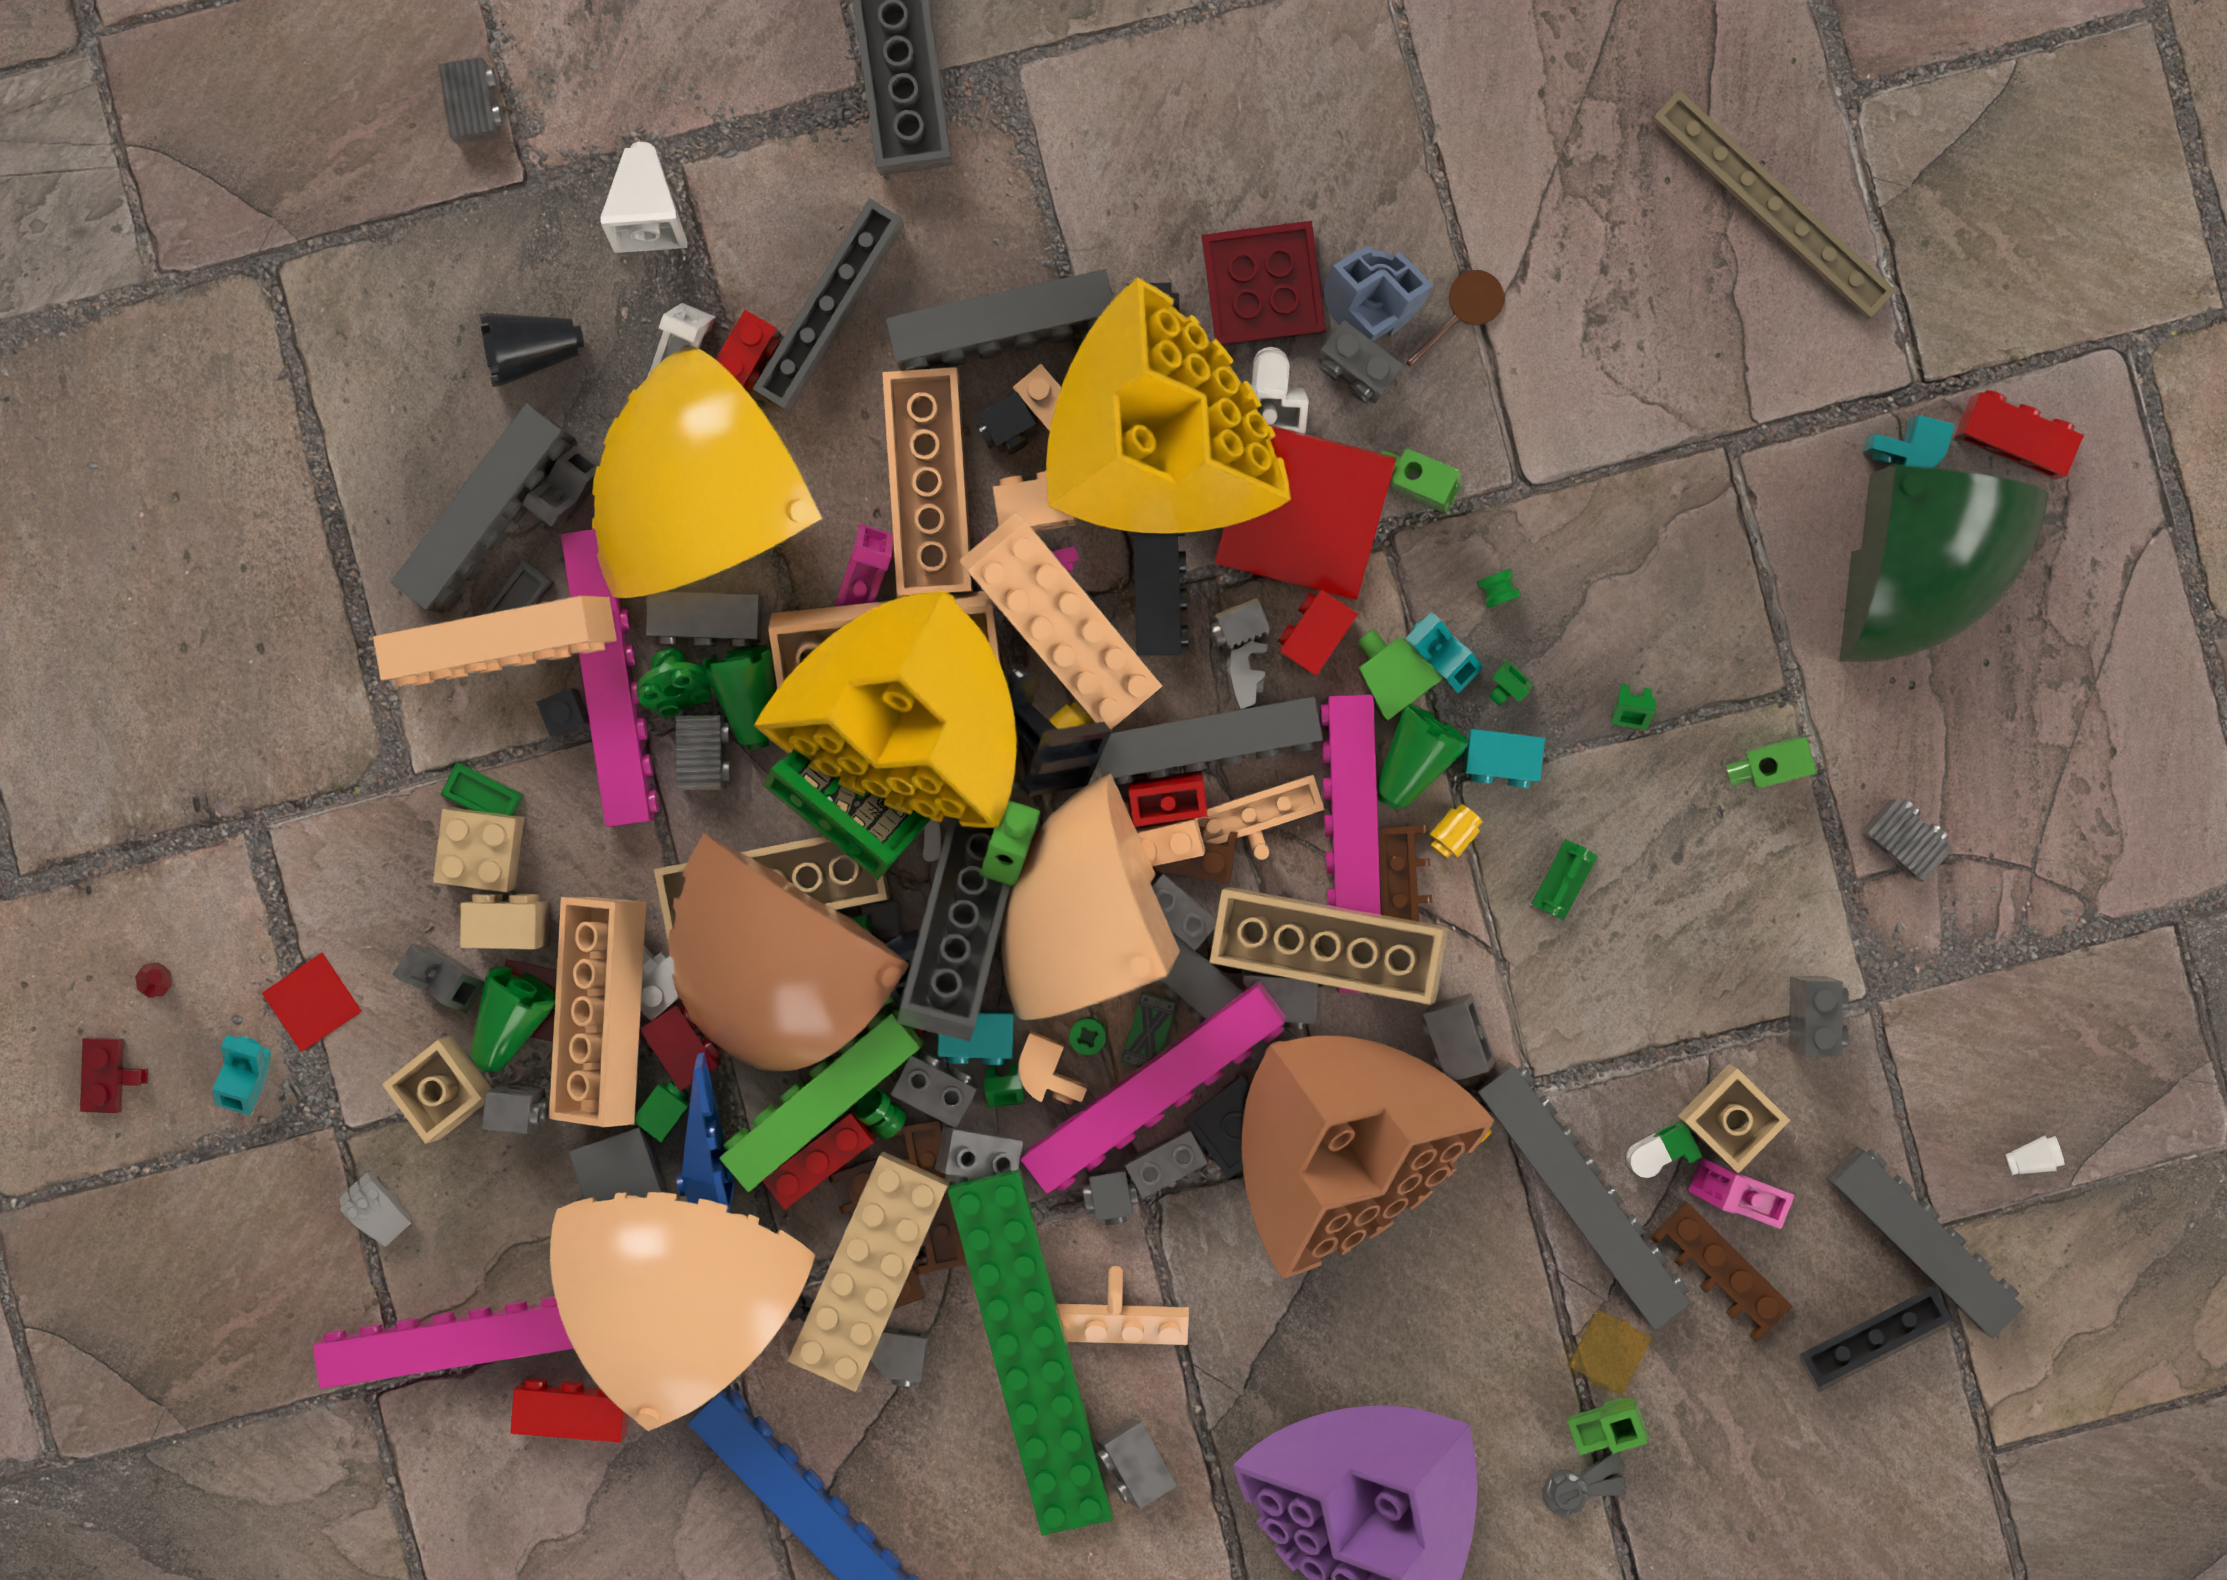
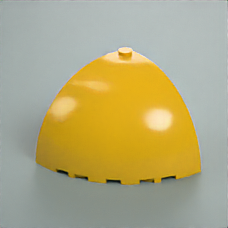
M1138 277L1114 298L1094 323L1079 347L1062 384L1048 438L1046 473L1048 506L1078 519L1112 529L1167 534L1204 531L1237 524L1261 516L1290 501L1283 458H1276L1270 439L1275 437V433L1272 427L1268 426L1264 417L1258 413L1257 408L1262 405L1249 382L1246 380L1241 383L1229 366L1234 362L1232 357L1216 338L1211 342L1208 340L1205 331L1199 326L1200 322L1193 315H1190L1188 318L1183 316L1172 307L1174 299Z
M685 345L665 358L650 371L651 374L637 390H632L627 398L629 401L619 417H615L603 443L606 446L602 454L600 466L596 467L592 495H595V518H592V529L596 531L599 550L597 557L612 597H640L667 591L703 579L777 545L822 519L794 461L761 409L731 373L713 357L694 346Z
M944 590L904 596L886 602L844 625L815 648L793 670L771 697L754 724L758 730L787 753L795 749L810 759L811 762L808 767L812 770L820 771L831 777H841L837 784L861 796H864L866 791L875 796L886 798L884 805L908 814L915 810L917 813L930 817L931 820L942 822L944 816L958 818L962 826L998 828L1006 811L1016 762V729L1011 696L999 661L979 627L956 603L954 597Z

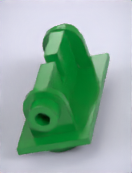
M1565 839L1531 904L1564 921L1598 856L1590 852V850Z

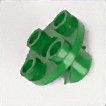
M666 648L656 652L651 658L652 670L644 674L636 686L639 702L644 707L657 711L658 715L663 718L674 717L680 710L705 703L710 700L712 695L711 684L703 667L687 663L685 654L676 648Z

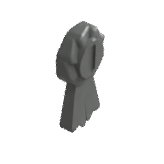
M1609 1452L1580 1475L1567 1469L1551 1474L1542 1489V1496L1546 1507L1550 1511L1566 1517L1580 1513L1589 1496L1624 1495L1625 1490L1622 1488V1485L1625 1482V1478L1621 1475L1607 1477L1625 1466L1624 1463L1618 1460V1452L1614 1454Z

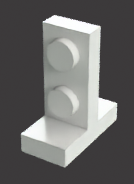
M684 303L663 314L659 329L664 331L650 371L685 345L700 349L703 337L712 330L716 317Z

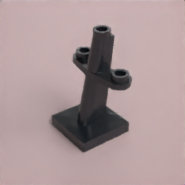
M1024 666L1016 667L1009 673L1007 678L1009 682L1007 686L1015 718L1016 734L1035 753L1021 788L1030 797L1087 786L1112 730L1104 721L1058 729L1032 706L1039 680L1038 675L1030 668Z

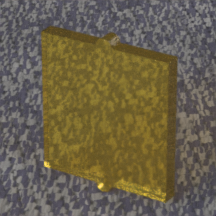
M1597 1308L1568 1363V1367L1591 1378L1593 1384L1601 1383L1623 1394L1652 1337L1630 1326L1626 1319L1620 1321Z

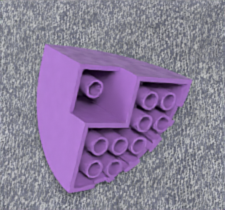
M1362 1406L1345 1408L1306 1418L1273 1433L1256 1444L1233 1465L1245 1501L1248 1503L1253 1502L1260 1515L1257 1521L1258 1526L1262 1531H1266L1273 1541L1278 1543L1275 1551L1291 1571L1298 1568L1309 1580H1461L1471 1546L1477 1507V1466L1470 1424L1436 1413L1408 1407Z

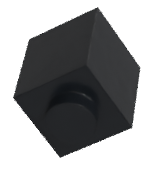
M569 688L536 702L551 737H559L590 724L588 712L579 689Z

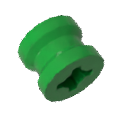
M1511 568L1476 581L1478 588L1485 593L1486 599L1484 604L1486 609L1521 596L1519 589L1513 586V572Z
M1083 1017L1074 1022L1069 1035L1072 1048L1079 1054L1086 1056L1098 1053L1103 1048L1106 1040L1105 1027L1101 1021L1094 1017Z

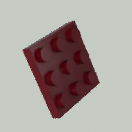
M1312 221L1211 233L1201 236L1214 339L1216 338L1222 346L1326 332Z

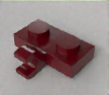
M82 1038L80 1112L119 1113L122 1110V1085L141 1086V1084H148V1069L123 1068L124 1039Z

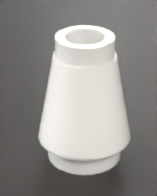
M2044 1135L2005 1154L2012 1175L2057 1171L2056 1167L2065 1165L2056 1136L2046 1138Z

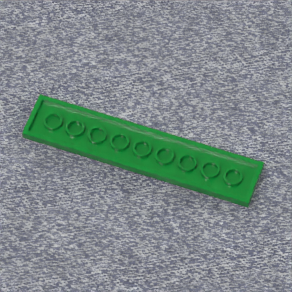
M1021 1169L949 1185L947 1191L1041 1535L1044 1536L1113 1521L1112 1506L1101 1465L1096 1454L1094 1439Z

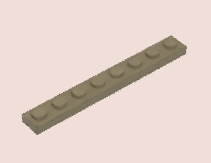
M1680 89L1652 118L1664 132L1867 320L1872 318L1897 291Z

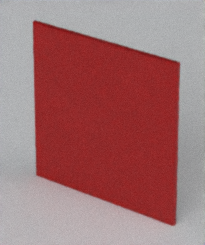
M323 952L262 992V995L301 1052L362 1012Z

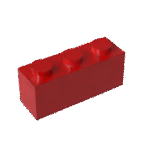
M1985 390V393L1979 392L1971 396L1955 433V438L2055 480L2068 475L2084 437L2083 434L2074 431L2075 426L2061 419H2054L2053 422L2040 417L2041 411L2028 405L2020 404L2019 407L2005 402L2006 396L1992 390Z
M853 1109L792 1155L762 1181L785 1210L874 1143L877 1137L868 1125L863 1124L856 1118Z
M527 1378L525 1383L521 1382L513 1391L510 1434L621 1443L627 1435L628 1414L619 1408L599 1386L598 1389L584 1388V1383L579 1381H564L561 1386L547 1385L546 1379Z

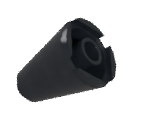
M499 313L479 314L481 323H488V325L481 326L488 368L490 367L491 376L497 375L490 377L492 387L503 386L578 356V348L584 347L581 326H574L572 319Z

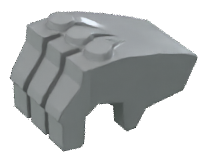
M1251 641L1239 649H1231L1230 655L1226 657L1225 667L1230 677L1239 710L1255 704L1256 693H1263L1265 672L1251 670L1248 656L1250 654H1264L1267 651L1268 644Z
M373 1171L366 1172L359 1179L360 1181H356L349 1188L350 1191L347 1190L340 1196V1210L353 1225L386 1247L412 1223L411 1217L398 1200L396 1192L393 1189L387 1190L378 1181V1174Z

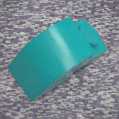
M1917 415L1909 420L1904 441L1873 434L1866 438L1863 452L1872 454V460L1882 464L1894 465V462L1898 461L1899 465L1933 468L1946 455L1955 424Z
M1430 612L1425 619L1417 622L1411 633L1405 638L1443 677L1442 681L1457 694L1484 668L1473 652L1457 640L1442 620L1433 612Z
M226 1035L221 1045L224 1065L212 1088L215 1106L251 1116L268 1073L271 1049L262 1047V1045L250 1037L240 1036L237 1038Z

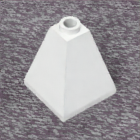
M636 142L631 145V148L624 149L601 215V225L614 253L688 248L687 239L655 147L647 142Z

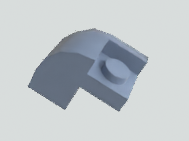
M1371 246L1357 250L1332 266L1326 278L1324 294L1329 312L1338 325L1345 320L1371 341H1375L1384 334L1390 337L1401 329L1422 307L1433 285L1398 251L1396 255H1392L1384 251L1372 250Z

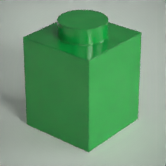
M664 1081L661 1082L635 1115L634 1123L660 1142L664 1141L689 1109L690 1100L687 1099L689 1093L685 1089L679 1091L673 1081L669 1085Z

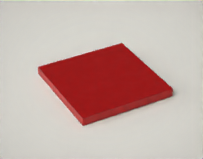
M1268 425L1272 427L1275 433V437L1270 439L1276 458H1283L1290 501L1261 516L1223 527L1214 564L1316 590L1322 589L1327 593L1357 600L1396 457Z

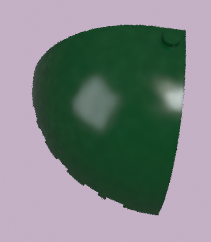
M1894 464L1870 474L1862 549L1851 552L1839 661L1874 662L1912 655L1943 643L1980 620L2010 589L2028 562L2042 528L2049 493L2038 486L2006 478Z

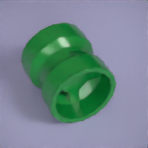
M878 1088L871 1089L860 1098L854 1109L856 1118L865 1125H871L870 1129L883 1140L897 1134L906 1120L905 1111L898 1104L890 1103L888 1095Z

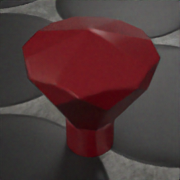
M160 963L143 965L135 976L137 990L148 998L164 996L172 986L170 970Z

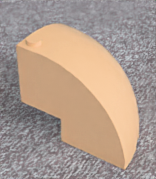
M1111 773L1088 784L1073 794L1055 812H1052L1031 839L1016 885L1009 888L1001 921V953L1008 994L1016 1016L1019 1019L1034 1020L1067 1013L1168 975L1180 953L1150 884L1156 874Z
M648 1192L646 1198L627 1196V1193H615V1197L612 1200L597 1202L594 1197L561 1207L556 1210L550 1240V1265L554 1294L567 1335L577 1355L603 1392L647 1431L676 1420L700 1407L727 1387L755 1360L775 1336L797 1302L810 1274L816 1254L784 1231L779 1230L777 1233H774L758 1225L760 1218L749 1214L747 1217L742 1214L726 1212L728 1206L699 1198L698 1204L677 1201V1194Z

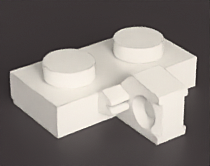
M644 945L641 1011L650 1021H653L679 997L672 978V974H675L673 958L670 956L667 958L662 952L654 956Z

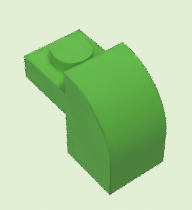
M1634 1398L1610 1400L1604 1402L1602 1407L1569 1416L1567 1419L1579 1455L1610 1447L1612 1454L1648 1444L1649 1441L1648 1430L1637 1400Z

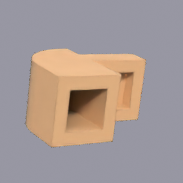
M1031 1030L1019 1060V1076L1026 1091L1040 1102H1042L1047 1089L1054 1091L1053 1098L1072 1105L1074 1100L1082 1102L1088 1085L1055 1072L1065 1044Z

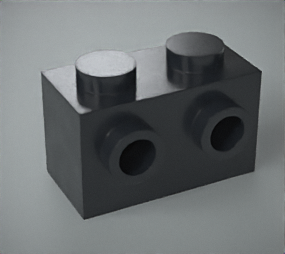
M1018 391L978 413L982 423L977 425V428L989 449L996 446L1000 454L1006 450L1009 455L1020 451L1028 445L1027 439L1038 433L1036 423Z

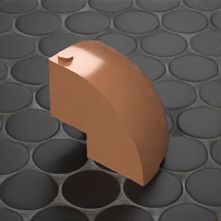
M704 833L693 851L683 873V876L687 879L681 897L674 899L673 909L676 911L674 929L669 930V956L673 958L675 974H672L673 983L678 997L683 1001L688 1011L689 1019L708 1040L723 1052L743 1064L763 1071L783 1072L809 1066L823 1060L851 1041L878 1013L910 964L855 920L810 897L783 875Z
M1334 1035L1311 1036L1284 1042L1277 1041L1271 1044L1265 1051V1056L1253 1078L1246 1099L1242 1126V1162L1246 1192L1257 1230L1272 1263L1282 1279L1321 1266L1322 1260L1320 1258L1336 1250L1342 1256L1358 1245L1366 1234L1369 1239H1372L1394 1224L1391 1220L1392 1217L1401 1213L1407 1205L1411 1210L1416 1208L1434 1192L1431 1188L1432 1186L1441 1183L1447 1176L1450 1177L1457 1170L1453 1163L1465 1150L1467 1153L1474 1151L1495 1120L1470 1093L1454 1080L1426 1062L1393 1047L1370 1040Z

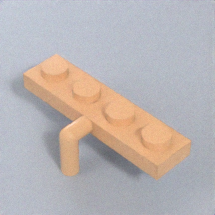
M1311 774L1208 808V817L1197 818L1199 826L1205 827L1203 842L1221 844L1228 841L1230 831L1238 832L1237 838L1247 835L1256 858L1264 860L1269 856V849L1266 846L1261 830L1325 809L1314 775Z
M1123 799V802L1129 813L1131 810L1130 801L1128 799ZM1197 818L1136 829L1152 866L1204 856L1205 847Z
M1119 1266L1111 1267L1108 1272V1305L1057 1304L1067 1342L1188 1345L1189 1307L1123 1306V1269Z

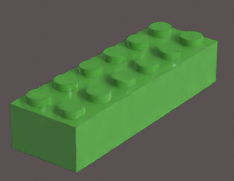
M885 1008L866 1025L869 1030L866 1035L861 1037L858 1033L851 1041L838 1050L841 1055L835 1061L828 1056L808 1073L812 1080L806 1085L802 1080H799L780 1097L784 1102L780 1107L777 1108L773 1103L751 1121L755 1128L750 1132L743 1127L723 1144L727 1151L720 1157V1160L747 1192L752 1190L923 1046L925 1040L915 1033L913 1027L897 1023L900 1012L898 1008L891 1014Z

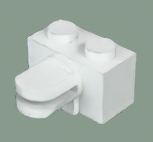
M1267 347L1258 351L1254 358L1251 384L1262 405L1257 408L1258 413L1264 417L1268 425L1305 434L1308 398L1304 388L1288 387L1290 363L1286 354L1275 347Z

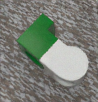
M1680 1120L1632 1145L1627 1151L1626 1162L1635 1174L1640 1177L1650 1178L1658 1174L1663 1165L1681 1156L1689 1164L1703 1156L1687 1125Z

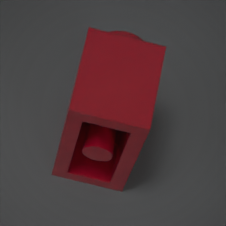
M683 1003L674 1006L639 1029L679 1091L693 1083L694 1067L698 1053L705 1052L709 1072L722 1064L718 1058L722 1055L721 1050L710 1040L706 1039L700 1029L689 1019L688 1011Z

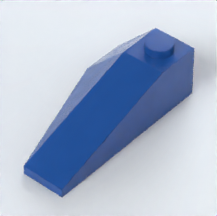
M705 1052L697 1054L694 1067L682 1173L677 1175L678 1191L681 1197L686 1196L689 1203L698 1204L699 1198L728 1206L726 1212L731 1213L735 1182L733 1174L720 1160V1157L727 1150L723 1147L725 1138Z

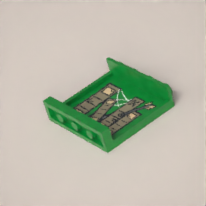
M793 749L783 761L780 759L773 766L762 786L870 875L879 880L926 827L931 818L923 816L915 810L908 814L885 806L884 801L886 798L875 796L866 791L864 796L852 792L837 784L841 777H831L809 768L808 765L811 760Z

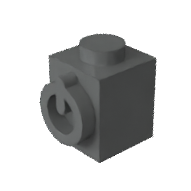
M1126 1167L1089 1173V1181L1082 1182L1088 1218L1096 1216V1221L1105 1220V1225L1127 1222L1126 1216L1133 1215L1132 1205L1139 1204L1137 1187L1134 1182L1128 1183Z

